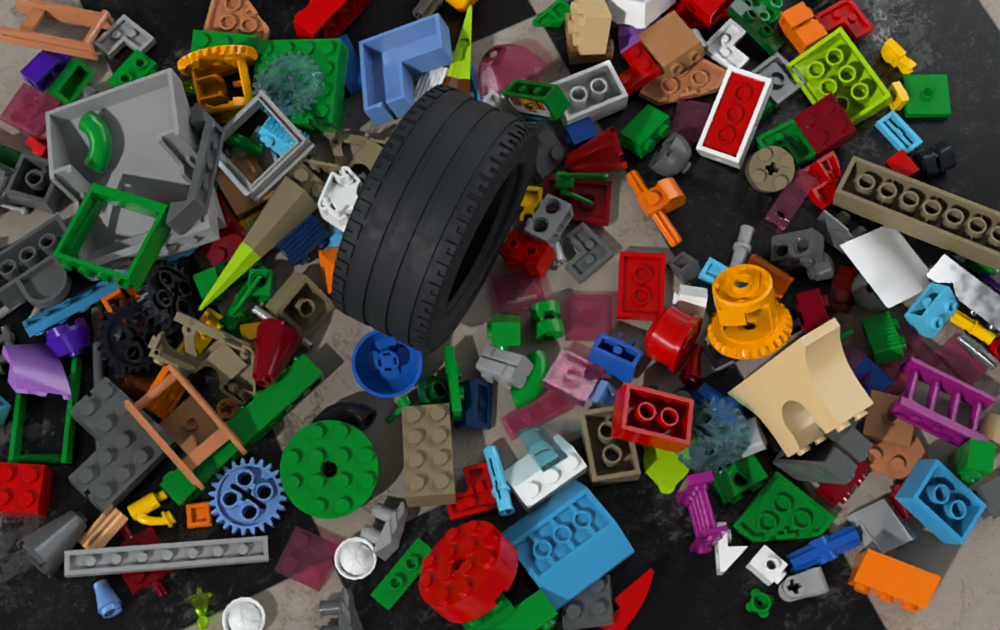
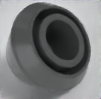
M824 252L823 262L815 263L811 267H805V272L810 279H815L816 281L833 278L835 266L829 255Z

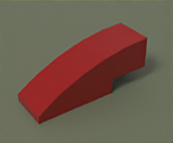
M651 568L613 600V605L617 609L613 613L614 625L600 626L602 630H625L643 604L650 588L654 574Z

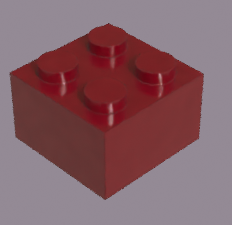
M833 93L828 94L793 117L819 159L859 135Z

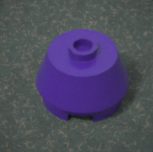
M85 317L75 319V322L59 325L44 333L47 340L45 343L59 358L66 355L73 358L84 353L83 349L92 345L91 326L87 324Z

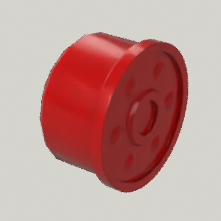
M673 306L660 311L651 323L645 337L644 346L646 347L645 353L647 357L667 366L669 371L677 373L688 359L697 341L703 318L698 315L692 316Z

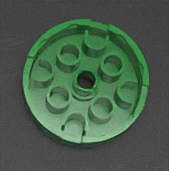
M336 420L314 422L299 430L286 445L280 462L281 483L290 501L301 511L324 519L343 517L362 507L373 494L379 477L378 456L371 441L356 427ZM333 462L337 466V472L334 476L330 477L324 473V466L327 463Z

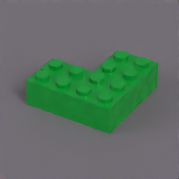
M341 38L257 40L256 50L258 58L255 60L253 83L266 92L292 90L290 121L302 132H318V129L321 132H341L349 48Z

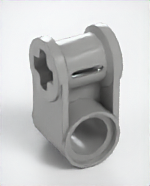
M815 567L789 576L778 587L780 598L786 602L810 598L830 591L821 567ZM788 586H790V587H795L796 591H795V592H793V590H790V591H789V590L787 589V587H788Z

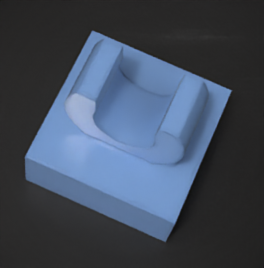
M601 380L599 384L593 383L592 387L595 389L593 395H586L589 401L594 403L597 408L611 406L616 395L614 387L605 380Z

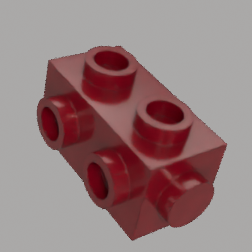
M819 288L796 294L798 303L794 304L797 316L803 317L804 323L800 325L803 336L833 319V316H828L826 309L830 308L827 296H821Z
M866 460L856 464L858 468L855 471V476L846 485L817 482L820 485L815 491L833 507L839 502L844 504L853 494L849 490L854 484L859 487L868 475L865 474V471L869 466L866 464Z

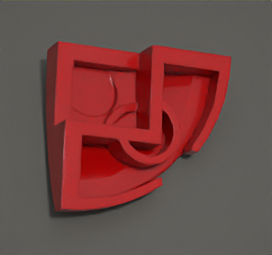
M831 151L793 176L801 190L821 210L833 201L836 182L841 177L840 165L834 151Z

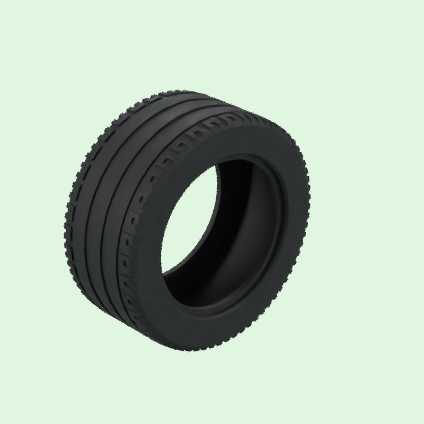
M438 84L422 95L407 111L385 143L366 178L350 214L334 265L332 278V301L334 307L345 315L367 326H371L387 336H393L395 340L423 353L430 354L443 345L460 324L475 300L512 227L535 165L538 152L537 128L524 120L522 121L507 112L500 111L498 108L483 101H478L477 98L445 84Z

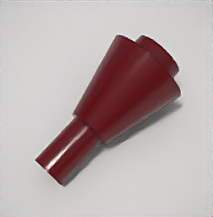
M694 345L692 356L679 375V379L686 386L694 387L702 383L700 359L703 350L702 345Z

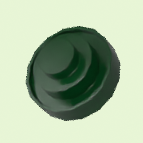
M430 375L419 382L417 391L423 405L449 402L448 388L441 378Z

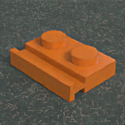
M166 366L162 367L148 391L171 373ZM177 380L145 408L160 420H164L173 412L186 389Z

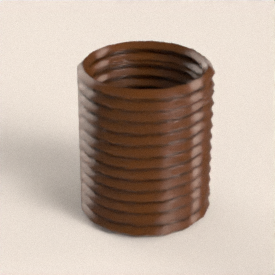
M127 373L123 379L121 391L130 399L138 401L148 392L156 378Z

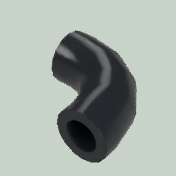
M340 401L327 406L311 423L323 420H336L353 424L362 430H366L375 421L377 412L372 407L358 401Z

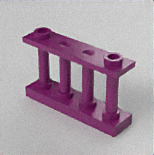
M914 357L909 358L899 367V371L909 375L904 396H901L889 406V414L957 447H960L971 438L988 441V437L980 434L977 430L981 411L995 403L996 397ZM918 380L930 385L925 407L913 400ZM939 390L951 396L947 417L935 411ZM960 400L972 406L968 428L956 421Z
M712 470L686 476L675 495L677 505L684 504L685 507H688L696 537L689 550L690 552L697 551L698 555L711 552V548L719 540L723 539V536L728 531L727 525L717 527L707 490L714 481Z

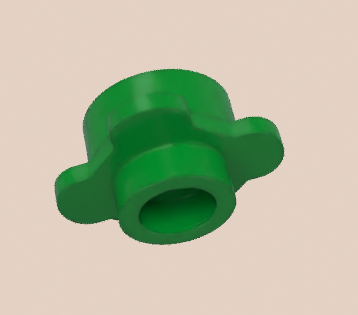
M753 589L750 593V601L746 603L745 608L748 612H755L761 618H766L769 615V608L774 603V598L772 595L760 592L759 589ZM758 601H761V602H762V605H761V606H759V605L757 604Z

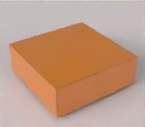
M208 502L186 504L187 528L189 530L213 527L212 507Z

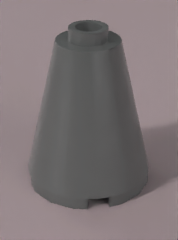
M70 510L24 536L16 542V545L20 551L24 548L27 551L26 558L44 575L47 573L48 578H51L64 562V551L72 550L87 529L85 523L88 520L80 511L73 512Z

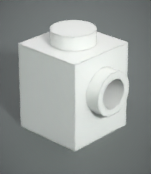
M680 284L678 292L673 294L672 306H676L677 309L692 316L698 315L704 319L708 299L707 288Z
M764 545L746 565V568L767 586H770L773 582L779 584L787 573L784 569L788 564Z

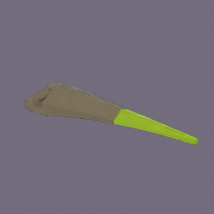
M300 161L280 180L245 238L198 307V311L203 310L318 208L317 203L325 183L303 162Z

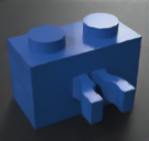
M601 332L591 348L588 366L625 383H631L640 368L644 351L634 347L636 340L631 338L629 343L622 342L624 336L622 333H619L617 339Z

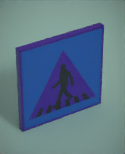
M860 349L847 360L855 377L868 396L871 389L885 392L895 381Z

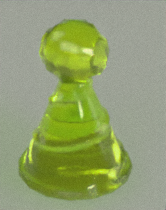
M197 588V594L190 595L187 598L199 615L196 621L197 626L200 629H205L210 624L209 619L205 615L207 614L206 611L212 593H202V589Z

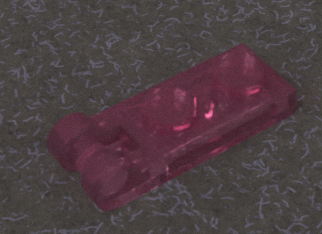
M798 167L794 172L792 181L781 191L764 219L769 223L771 221L775 223L777 228L783 232L817 179ZM778 210L785 214L783 218L776 214Z

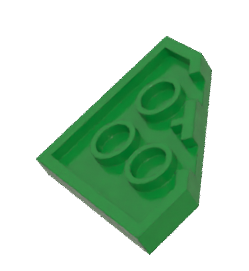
M776 471L732 525V528L750 543L810 539L821 537L835 517Z

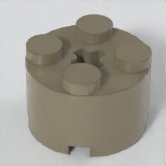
M767 146L756 151L749 157L745 167V174L750 185L755 190L763 193H772L784 189L792 181L795 172L793 157L786 150L777 146ZM771 164L774 172L768 175V170L765 167Z

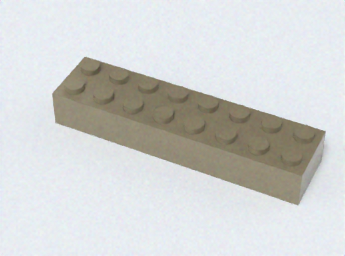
M853 155L835 191L832 205L1000 271V212Z

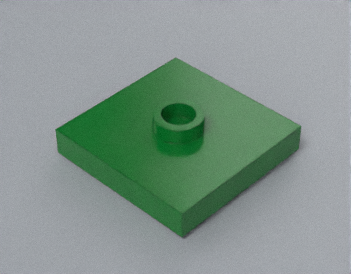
M947 74L903 75L901 77L902 86L907 91L910 99L904 106L905 118L950 117L951 106Z

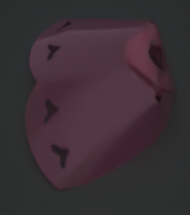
M515 44L494 46L479 61L478 89L480 98L484 99L486 95L483 94L485 92L489 93L491 89L497 94L499 89L506 90L515 79L522 80L524 78L528 79V81L537 82L546 69L545 63L540 57L523 46ZM497 51V56L490 58V54ZM540 67L534 75V68Z

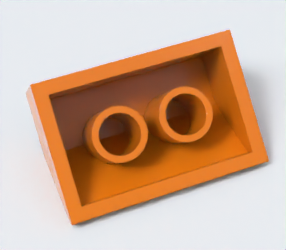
M867 549L856 556L848 584L854 586L853 589L859 593L868 594L870 592L877 595V599L889 604L895 602L901 604L903 610L916 613V611L926 609L940 582L941 576Z

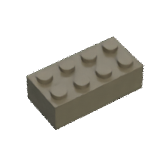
M449 403L401 407L407 507L456 504Z

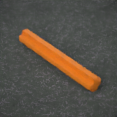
M637 170L627 173L626 179L637 195L649 190ZM663 210L651 216L671 247L681 243L682 238Z

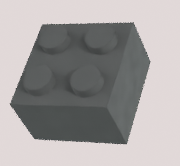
M24 152L21 153L4 191L13 203L51 214L56 213L64 194L50 180L48 159Z

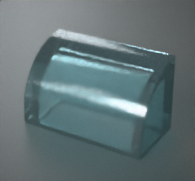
M527 427L517 432L526 451L543 472L568 457L553 437L541 427Z

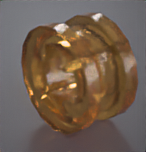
M224 398L217 404V413L225 421H230L239 409V405L231 398ZM224 406H234V408H231L233 412L231 414L227 412L222 413V411H225Z

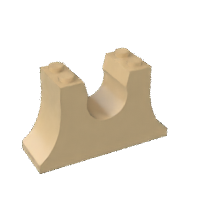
M835 317L799 338L728 392L731 398L747 407L765 424L787 457L795 453L801 456L811 449L809 444L812 442L816 446L826 440L828 437L819 428L826 434L834 429L840 432L851 425L849 419L853 418L854 421H857L868 414L865 409L874 404L847 362L840 339V324Z

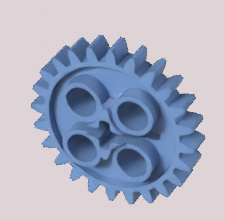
M251 457L249 464L246 463L244 458H241L240 465L232 461V469L229 470L224 466L225 474H216L220 480L219 483H211L216 491L208 493L211 497L215 498V500L208 502L211 507H216L211 514L213 516L220 515L216 522L218 524L224 523L223 528L226 531L232 527L234 535L239 530H241L243 537L247 536L248 530H250L253 536H256L257 529L266 533L265 525L268 524L274 528L272 520L274 518L281 520V517L277 514L278 511H286L285 507L281 505V503L288 502V498L282 496L285 491L281 487V478H278L280 472L279 470L272 472L274 466L271 463L265 467L263 459L258 464H256L253 457ZM244 476H252V480L248 485H241V480ZM234 484L248 495H252L258 502L264 504L266 509L263 510L251 500L245 499L241 493L232 489L231 486ZM263 489H271V494L268 498H260V493ZM231 495H236V503L227 505V498ZM251 508H255L257 510L256 515L251 519H246V512Z

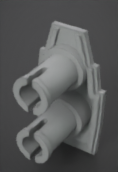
M379 502L376 503L372 509V516L386 522L382 531L368 524L361 531V538L376 544L373 553L384 561L399 548L400 538L403 534L409 512V507L404 502H401L395 510Z

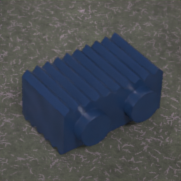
M310 214L276 247L294 266L298 263L303 266L312 257L309 253L313 249L317 248L319 251L329 242L326 237L330 233Z

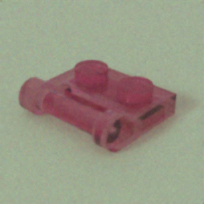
M521 272L493 278L500 314H511L529 310L532 305L546 301L539 276H529ZM531 295H536L537 299L506 305L505 302Z

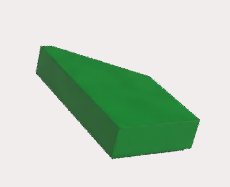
M565 0L555 1L532 21V25L534 27H561L565 24V13H571L570 5Z

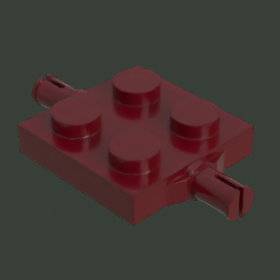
M127 524L123 525L127 534H125L122 528L118 530L125 540L119 547L162 543L152 526L136 535L132 534ZM175 569L120 574L134 596L144 589L154 587L159 598H163L164 595L160 588L165 595H168L169 591L162 581Z

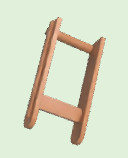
M17 0L15 2L17 10L28 16L19 29L0 26V41L97 60L98 56L92 43L101 29L107 30L115 21L107 10L97 12L39 0ZM43 18L91 27L83 41L34 32Z
M169 364L166 367L171 373L134 404L128 399L125 400L124 407L187 479L203 491L206 487L192 472L197 466L229 439L243 455L247 451L242 446V441L174 364ZM177 380L219 427L217 431L182 460L140 413L143 408Z

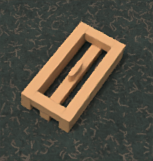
M116 507L107 516L102 513L78 540V543L85 549L103 548L126 523L128 518Z

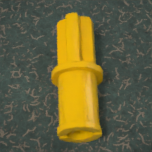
M956 310L949 318L950 322L965 330L968 335L979 339L987 346L996 337L997 333L979 324L978 319L973 320L959 310Z

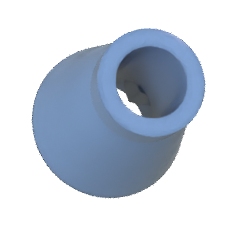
M107 579L97 581L93 587L96 594L98 613L102 614L103 618H111L118 615L122 611V601L109 585Z

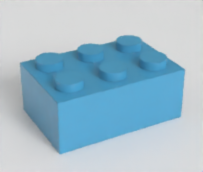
M919 459L894 497L944 544L963 545L987 506L938 459Z

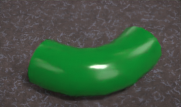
M89 111L83 115L78 124V128L86 134L90 142V150L83 163L91 170L103 175L113 157L114 140L109 126L94 111Z
M545 350L534 351L526 355L532 362L533 369L530 375L526 377L527 380L522 388L519 389L512 386L509 389L516 409L523 408L537 400L547 386L550 367Z

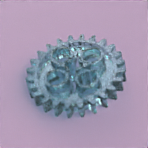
M290 50L288 56H285L281 52L278 59L276 56H272L273 62L265 61L266 68H258L261 71V75H254L258 82L252 83V86L255 88L252 94L255 97L260 90H265L271 96L270 99L287 118L288 115H291L293 119H296V113L298 112L303 116V109L305 108L311 111V102L317 104L318 101L315 97L322 96L319 89L325 87L322 82L325 78L321 73L320 66L308 54L303 56L301 51H298L294 55L292 50ZM263 105L260 107L261 111L265 112L268 117L272 116Z
M712 397L710 403L703 398L702 405L700 406L697 402H694L691 440L696 436L697 439L693 443L690 441V446L675 453L679 456L678 460L689 470L693 468L696 473H699L701 470L702 472L710 471L711 469L715 474H718V467L727 471V463L735 466L733 458H742L739 450H747L743 441L750 440L748 435L745 434L750 428L745 424L747 419L742 415L740 409L736 408L732 402L727 403L723 398L719 403L715 397ZM709 417H712L711 420L705 424V421ZM694 426H700L707 433H709L712 436H715L719 441L727 444L726 447H722L709 436H705L700 430L694 428ZM730 429L729 433L723 436L724 431ZM716 448L715 452L712 455H709V452L712 449Z

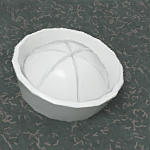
M352 537L341 542L334 556L338 572L345 578L352 580L363 579L368 576L375 568L377 562V555L373 553V544L361 537Z
M240 597L226 606L223 612L222 624L224 630H262L266 615L263 606L257 600L251 597Z

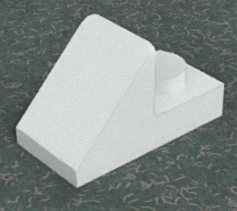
M716 522L717 527L725 526L726 522ZM730 529L725 533L723 539L719 540L714 546L717 575H722L748 547L728 546V544H731L732 539Z

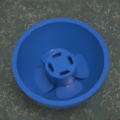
M377 330L367 333L358 342L353 351L352 371L356 381L365 391L378 397L392 398L408 392L417 383L422 372L423 359L421 351L395 340L393 336H387Z

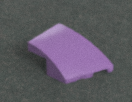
M46 343L3 345L2 354L10 364L8 383L16 393L35 394L44 397L48 393L62 395L64 400L71 399L69 383L60 359Z

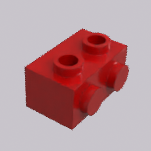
M513 230L499 251L504 260L503 263L511 269L518 268L529 276L536 275L542 278L557 256L549 243Z

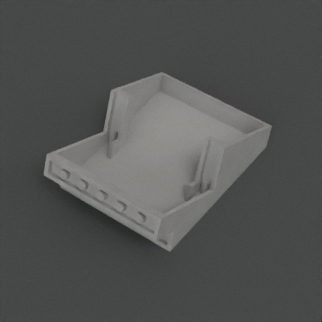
M173 69L161 70L45 112L49 177L74 202L75 213L92 183L127 192L170 206V202L187 200L200 139L197 130L190 123L192 113L182 81ZM89 111H94L109 126L114 140L113 157L103 175L91 170L83 163L90 150V142L86 134L78 128V124L83 115ZM214 186L208 212L183 235H178L171 229L155 261L220 239L219 229L227 226ZM105 203L78 252L79 259L120 273L129 270L156 218ZM91 275V277L85 276L91 282L99 280L95 275Z

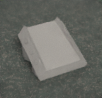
M889 497L847 516L850 526L852 525L862 540L863 551L871 549L878 553L886 554L917 538Z

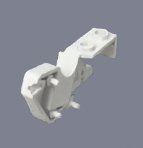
M341 167L339 174L336 172L330 173L317 203L321 217L342 232L346 228L358 198L357 193L362 189L361 180L349 167Z

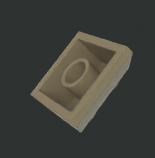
M294 271L265 307L276 318L284 320V323L291 327L292 324L296 326L303 336L308 339L333 310L334 305L333 301L308 276Z

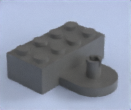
M59 214L0 251V300L9 310L25 299L36 308H49L60 304L59 302H63L71 288V277L67 272L69 270L61 267V262L53 256L55 249L68 228V225Z

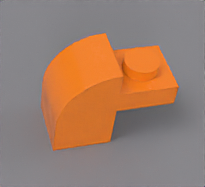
M669 177L658 181L656 186L637 195L636 200L648 218L661 210L667 214L685 204L686 196L675 179Z

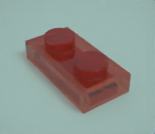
M835 264V273L833 278H831L828 294L830 306L828 310L849 314L853 301L851 286L858 269Z

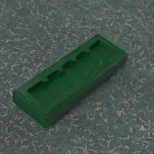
M735 0L726 9V12L770 56L774 55L784 44V41L773 31L771 26L766 24L757 15L756 11L751 9L743 0Z

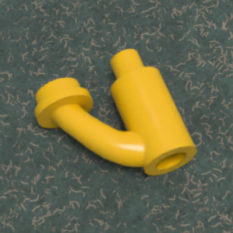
M164 489L156 494L152 491L127 506L132 518L141 524L151 526L168 525L171 528L176 523L170 510L161 512V517L147 515L162 506L160 502L168 498Z

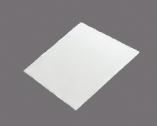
M882 226L840 245L888 309L923 292L930 284L928 281L929 277L926 276L930 270L897 230Z

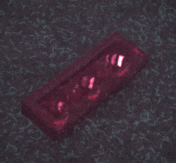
M562 386L500 418V421L511 441L574 409V404Z

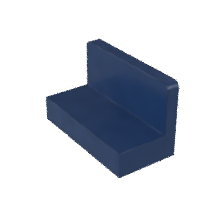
M477 378L458 382L459 386H463L464 400L461 401V420L454 421V428L473 427L484 431L490 430L493 383Z

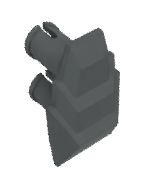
M823 210L812 226L824 236L826 243L843 254L845 252L840 247L841 244L867 233V230L862 226H857L849 233V229L845 225L851 221V217L846 211H840L833 217L826 210Z
M342 588L339 599L321 600L319 602V613L321 616L338 614L339 625H323L320 627V630H361L351 589Z

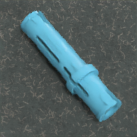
M488 446L483 450V454L485 455L493 486L491 490L492 496L496 498L499 515L509 516L515 511L510 497L511 488L506 482L498 447Z

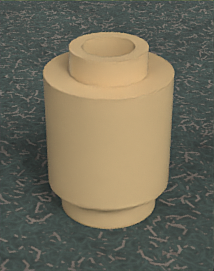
M986 413L985 417L981 419L978 432L988 437L987 442L996 444V448L1000 447V415Z

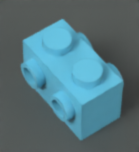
M930 282L904 314V317L914 334L933 339L960 305L949 286Z

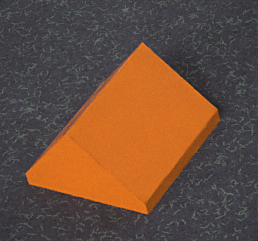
M752 254L747 263L760 266L769 272L773 281L775 299L778 302L795 279V277L758 254Z

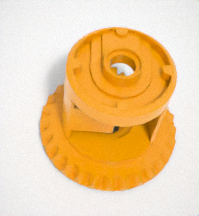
M246 45L208 47L191 52L177 62L180 73L193 78L197 103L218 124L228 123L254 98L248 68L254 65L255 60L258 58L257 50L253 47ZM239 72L241 80L233 81L234 88L242 86L244 97H233V100L229 101L226 82L222 77ZM223 102H229V103L217 105V106H214V107L211 106V105H215V104H219V103H223Z
M740 264L729 267L717 275L712 284L716 312L712 313V318L709 319V325L707 326L708 338L714 349L727 357L740 360L765 357L779 350L791 336L793 321L789 310L785 308L784 304H779L778 300L775 299L773 281L769 272L757 265ZM739 283L748 284L742 288L736 287ZM749 324L755 325L753 329L744 328L746 325Z

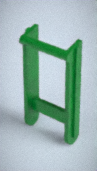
M80 356L73 357L71 374L66 376L71 391V399L67 401L62 454H21L28 394L16 393L8 463H73L76 420L72 418L70 409L79 401L82 372Z

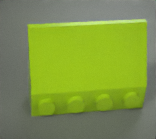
M841 26L785 65L797 84L799 82L802 84L800 88L812 105L828 94L833 93L853 125L875 115L893 102L890 92ZM792 66L808 80L805 85L792 69Z

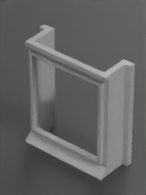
M260 90L223 127L226 132L224 141L263 105L296 143L252 184L222 151L218 164L220 169L237 188L256 203L316 147L311 140L304 137L270 99L271 96L265 90Z

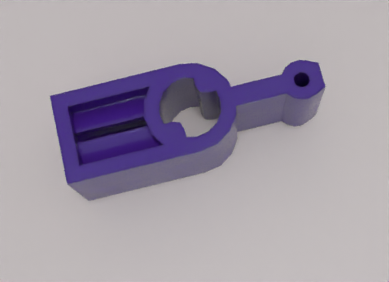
M42 50L20 73L27 83L43 93L56 80L66 67V63L73 56Z

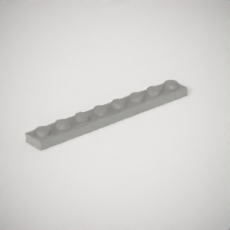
M268 535L64 551V576L69 578L269 562Z

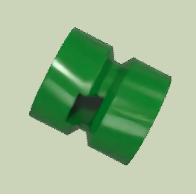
M553 300L543 301L530 307L532 322L536 323L533 329L537 341H553L565 335L563 321L559 319L561 317L559 302Z

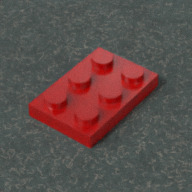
M619 252L616 319L653 321L660 311H664L666 254Z

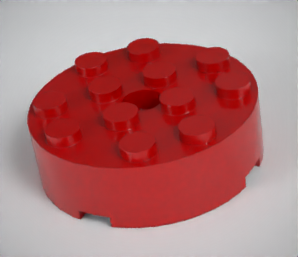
M472 520L456 528L449 529L422 562L423 567L418 583L421 597L449 622L467 623L480 618L497 605L494 601L503 590L508 592L514 581L518 568V553L515 546L493 524L487 521Z

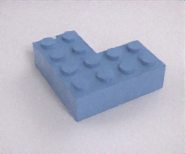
M439 13L359 41L364 112L376 126L394 120L395 115L397 118L403 117L415 103L413 77L453 63L449 28Z

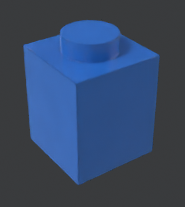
M588 116L566 125L562 138L567 148L570 147L573 151L598 135V132Z

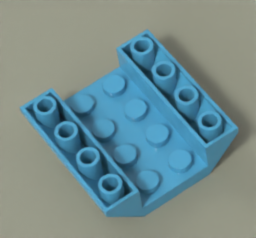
M573 480L502 532L515 546L519 563L537 584L538 588L542 590L556 611L635 553L617 522L592 492L577 480Z

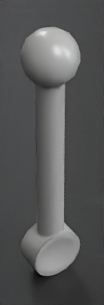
M0 202V207L19 211L22 215L29 213V208L26 206L17 207Z

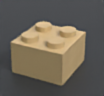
M605 0L572 1L570 5L572 16L571 20L568 21V32L572 34L573 45L577 47L580 55L606 54L612 15Z

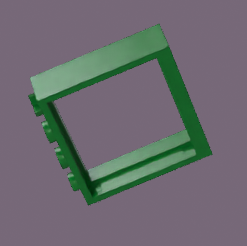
M92 183L55 249L53 256L61 262V267L72 271L74 268L87 277L95 275L96 278L105 283L113 281L123 289L128 290L131 287L140 290L172 229L166 224L169 206ZM105 203L156 218L126 274L76 258Z

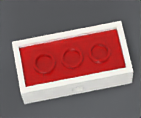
M729 65L697 144L696 150L698 155L741 169L773 89L772 79Z

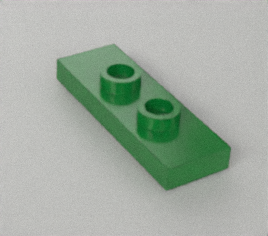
M448 346L444 348V363L451 420L458 421L461 420V401L464 400L463 386H459L458 379L462 378L461 366L456 365L454 346Z
M417 538L371 593V597L390 612L420 576L423 567L422 562L432 549L421 539Z

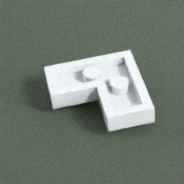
M730 18L706 42L708 45V50L705 52L706 55L726 70L729 65L742 69L749 62L750 58L735 46L746 36L747 32Z

